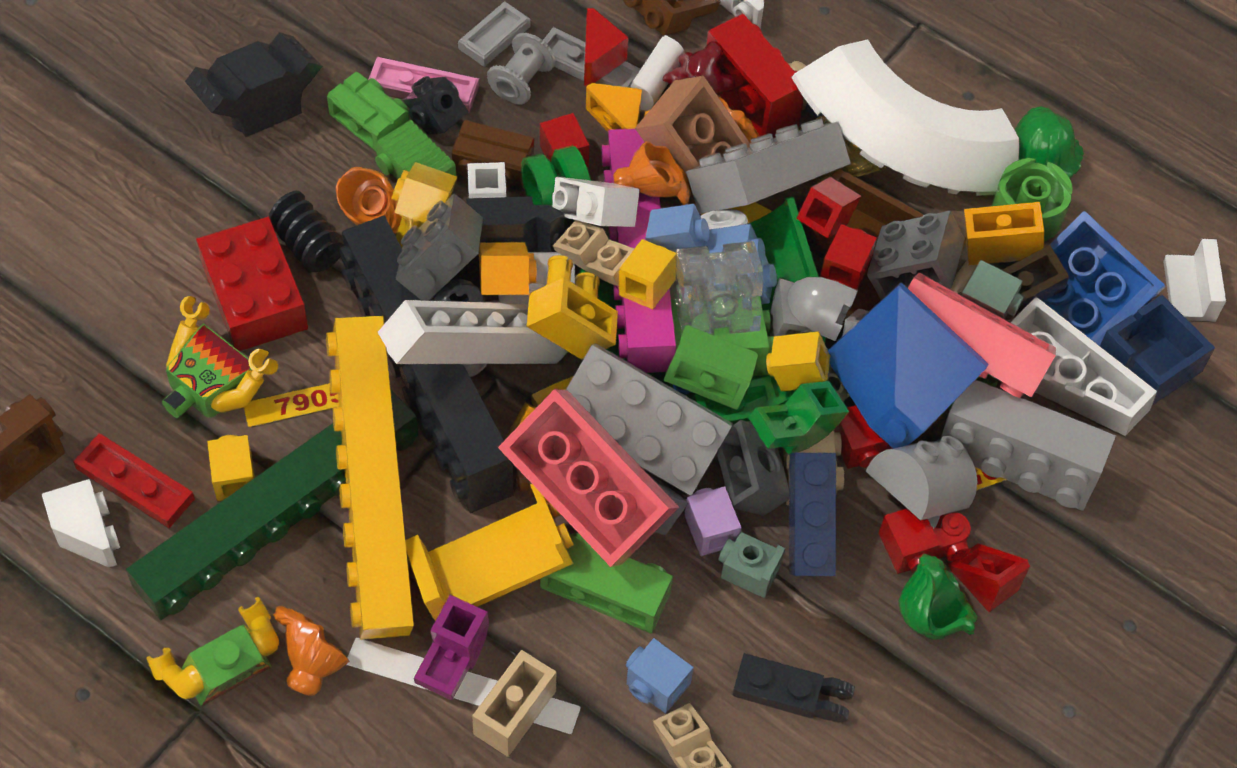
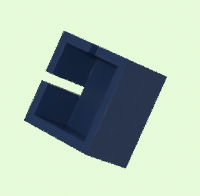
M1163 295L1139 309L1135 317L1130 315L1107 330L1100 345L1102 349L1157 391L1152 405L1203 372L1215 349Z

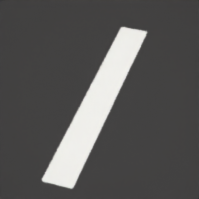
M355 638L347 657L350 662L346 665L426 689L414 682V676L424 658L371 641ZM467 672L454 698L480 706L498 681ZM551 698L533 723L572 734L581 707Z

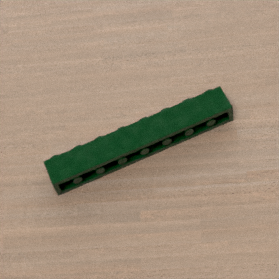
M390 389L396 451H402L407 449L418 436L417 416ZM333 423L126 568L132 587L160 621L170 614L174 615L182 611L188 605L190 599L203 590L214 588L220 583L223 576L233 568L250 562L258 550L270 542L279 541L288 533L290 527L302 519L314 516L320 510L322 504L333 496H340V484H346L345 469L338 470L336 459V446L342 445L341 431H334Z

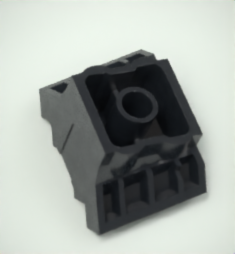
M279 32L270 44L257 41L218 57L209 70L195 67L185 82L211 113L231 117L233 127L237 131L242 132L246 138L302 114L301 99L303 90L323 66L294 36Z
M532 196L466 198V203L483 217L480 243L525 242L528 252H557L553 245L565 233L563 212L550 205H534ZM479 251L451 280H468L480 288ZM455 295L453 299L455 302H461L468 296L463 298ZM485 295L486 301L498 300V295Z

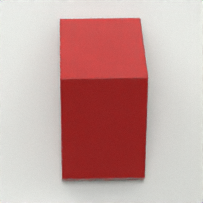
M587 8L584 86L596 83L627 60L628 36L594 8Z
M979 543L970 548V552L965 557L948 564L954 575L988 612L1019 591L1030 567L1028 559Z

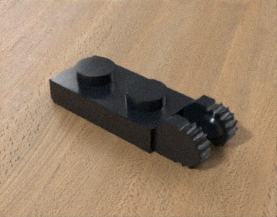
M744 653L732 695L740 699L811 719L815 716L843 723L848 720L849 710L834 702L827 700L818 701L819 693L838 697L839 699H852L855 686L845 680L842 681L834 677L824 678V675Z

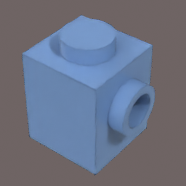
M653 638L645 649L639 646L629 657L626 663L628 668L626 685L629 686L630 692L639 701L646 704L650 702L666 714L691 684L694 667Z

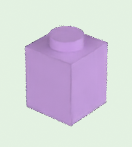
M725 487L714 490L704 488L687 497L688 505L685 509V518L700 556L721 551L728 539L736 541L741 532V525Z

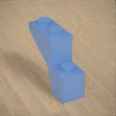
M695 204L651 210L645 237L646 241L675 252L677 263H688L702 267L743 296L760 295L761 304L770 303L772 287H775L777 284L776 269L773 264L768 263L765 256L764 243L761 238L757 239L751 224L709 229L706 219H701Z

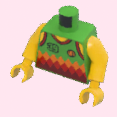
M187 296L181 301L180 311L186 317V320L180 321L166 363V373L173 392L162 401V404L175 418H179L191 406L206 417H214L220 412L224 413L244 408L250 403L263 384V375H273L278 370V362L274 359H267L263 365V361L268 357V351L255 349L248 359L204 323L200 327L196 325L197 321L207 318L210 308L207 303L200 302L197 311L193 313V305L196 302V297Z
M256 597V602L247 609H244L243 606L239 607L238 611L248 627L244 624L194 650L188 655L182 668L176 665L170 648H163V655L151 658V656H148L146 659L155 680H163L181 698L191 699L196 697L202 707L272 668L266 656L271 655L278 649L279 639L270 622L271 615L262 600Z

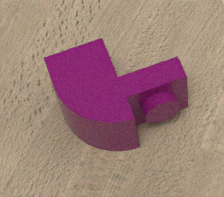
M449 595L430 630L433 643L414 676L415 684L449 700H453L469 668L473 670L483 648L489 628L488 612Z

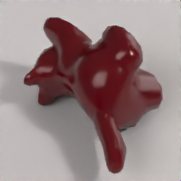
M709 42L705 49L696 51L694 54L691 52L681 54L679 56V64L681 66L674 68L663 76V81L670 85L675 80L704 76L717 95L732 91L735 87L733 76L724 73L719 67L722 49L715 42Z

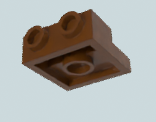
M623 0L626 6L633 7L644 16L645 23L649 28L656 29L664 36L687 30L693 18L716 12L721 2L720 0Z
M29 394L21 401L8 406L0 416V426L3 431L0 433L1 502L65 454L60 440L63 432L52 420L56 414L49 403L42 397L36 400Z

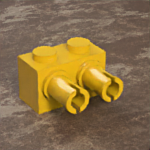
M417 162L414 163L409 172L403 170L392 195V200L398 201L394 213L400 214L402 217L396 235L401 247H403L401 240L407 231L413 226L419 228L428 220L426 219L427 214L437 202L443 201L445 203L451 197L457 176Z
M562 255L550 257L547 263V285L529 294L526 327L581 360L584 359L592 344H598L604 349L616 345L618 311L598 299L599 277H595L593 273H580L576 275L574 284L571 282L573 261L571 259L568 260V257Z

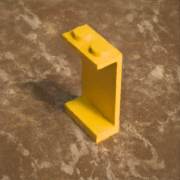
M530 484L537 504L428 552L419 535L405 540L406 551L424 604L435 621L449 595L478 607L573 564L567 549L574 546L565 523L557 525L555 520L561 514L533 484Z

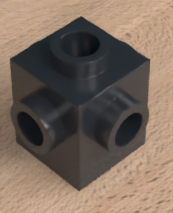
M425 76L411 86L413 91L403 99L409 108L411 119L421 126L426 135L445 133L468 113L467 108L458 96V89L446 76L437 78Z

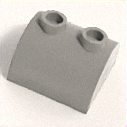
M943 436L942 439L919 441L917 444L885 450L873 458L866 470L870 476L920 520L969 508L977 490V475L974 464L968 453L964 450L963 444L951 436Z

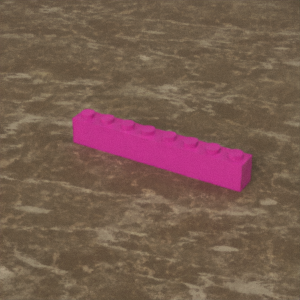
M635 129L608 130V145H602V166L609 167V170H604V182L614 183L613 174L618 168L629 167L634 153L644 143ZM639 192L635 227L608 226L609 240L635 248L642 239L646 240L651 210L661 209L660 198L651 197ZM613 284L614 300H621L622 305L616 306L618 311L617 329H624V334L618 335L619 357L627 358L628 363L646 373L667 372L676 352L670 288L652 310L619 296V286Z

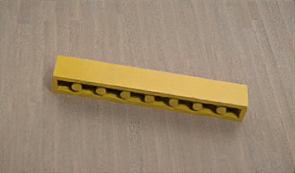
M383 316L335 318L333 332L326 333L327 355L335 356L336 369L330 370L331 394L338 393L339 407H333L334 431H341L342 445L336 446L338 470L345 469L346 484H340L341 508H348L349 523H343V538L345 548L352 547L353 562L347 563L348 587H355L357 602L350 603V617L352 628L359 627L360 640L409 636L414 626L387 351L384 342L378 334V331L384 325Z

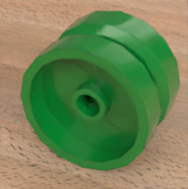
M573 145L555 149L551 162L541 153L525 157L521 162L525 195L532 196L534 205H553L552 197L556 177L591 181L583 157L577 147ZM564 217V224H565V225H566V220H567V222H568L570 225H572L573 222L575 221V220H573V219H569V218H565V217Z

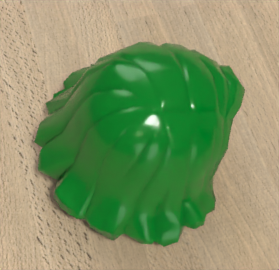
M1042 106L1031 108L1014 129L1019 137V160L1032 158L1036 159L1035 163L1047 165V162L1053 163L1060 167L1071 179L1073 174H1076L1081 169L1080 163L1084 155L1082 146L1075 139L1071 122L1067 118L1055 114L1049 108Z
M924 553L919 558V565L916 571L904 585L898 600L899 611L903 620L914 632L920 633L931 640L942 639L959 631H964L969 635L974 634L977 615L973 611V606L968 603L965 594L960 591L959 583L953 574L946 570L943 561L939 560L936 556Z

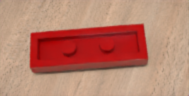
M100 433L73 461L78 471L169 529L195 500L193 491Z

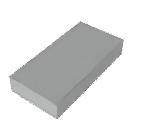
M504 1L458 41V49L485 67L511 44L515 35L524 33L530 28V18Z

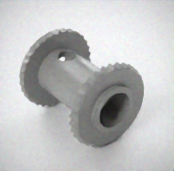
M520 33L515 35L511 42L515 54L507 65L493 66L487 74L488 83L492 90L499 97L513 104H525L528 102L531 96V91L528 87L530 80L537 71L549 72L555 66L554 53L546 42L533 34Z

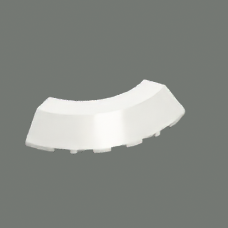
M868 39L839 46L794 73L791 77L817 116L821 112L831 123L839 121L842 135L849 142L862 149L859 153L861 156L880 168L886 165L904 174L903 179L926 188L931 184L948 189V193L958 194L960 191L976 192V196L995 195L1004 170L1010 164L1019 160V137L1002 108L985 111L965 110L940 103L925 96L899 78L879 57Z

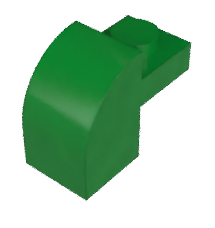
M825 381L801 384L785 404L756 407L748 418L767 449L783 447L789 455L790 453L806 450L823 440L839 425L849 411L831 383Z

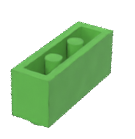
M579 533L570 534L574 546L567 549L573 564L541 578L540 588L652 634L671 594L673 575L668 574L659 565L653 563L643 564L630 557L622 565L610 567Z

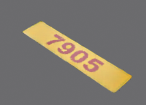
M330 383L250 401L244 407L248 427L339 407L338 393L331 394Z

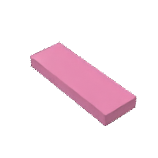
M381 57L376 58L369 79L377 80L382 86L384 93L388 96L404 99L413 91L411 86L425 76L430 78L446 76L458 89V96L467 108L468 113H470L479 88V78Z

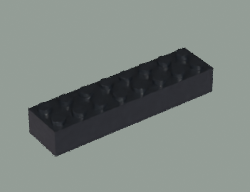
M385 215L342 231L344 247L339 248V252L346 267L342 270L349 290L356 289L359 295L357 304L363 317L383 316L385 324L405 300H420L396 280L399 266L397 258L402 252V247ZM389 355L387 357L389 369L395 379L401 377L405 385L402 387V392L409 408L416 407L421 416L417 420L426 440L432 438L436 446L433 452L442 471L448 469L452 477L449 483L457 502L464 501L471 514L514 496L513 463L498 448L504 440L463 364H396Z

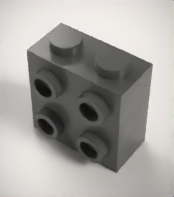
M455 193L445 203L443 201L437 202L427 214L426 219L428 220L419 228L417 226L410 228L401 240L403 247L402 252L397 258L399 266L396 280L422 301H429L479 251L483 217Z
M951 211L936 214L928 213L922 217L910 220L893 221L881 227L867 273L881 300L900 283L908 288L918 273L949 289L952 288L965 238Z

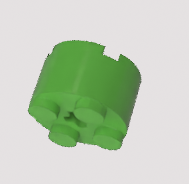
M1032 158L1015 161L1004 170L992 206L1040 202L1044 226V241L1049 240L1061 229L1069 209L1073 191L1071 180L1060 167L1053 163L1047 162V165L1035 163L1036 159Z

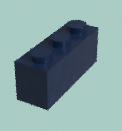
M795 452L789 454L790 575L836 576V453Z

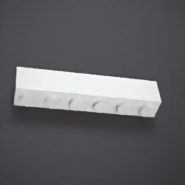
M405 300L378 331L387 347L388 354L394 359L396 364H557L568 352L526 327L529 304Z

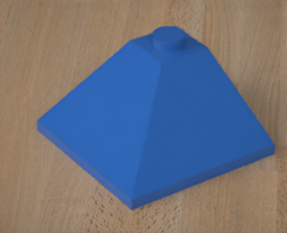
M1083 211L1050 244L1068 273L1069 279L1064 291L1043 302L1100 346L1107 330L1130 315L1135 317L1137 311L1147 305L1166 286L1088 213Z
M902 283L897 285L828 349L831 367L867 424L893 449L908 446L919 437L989 365Z

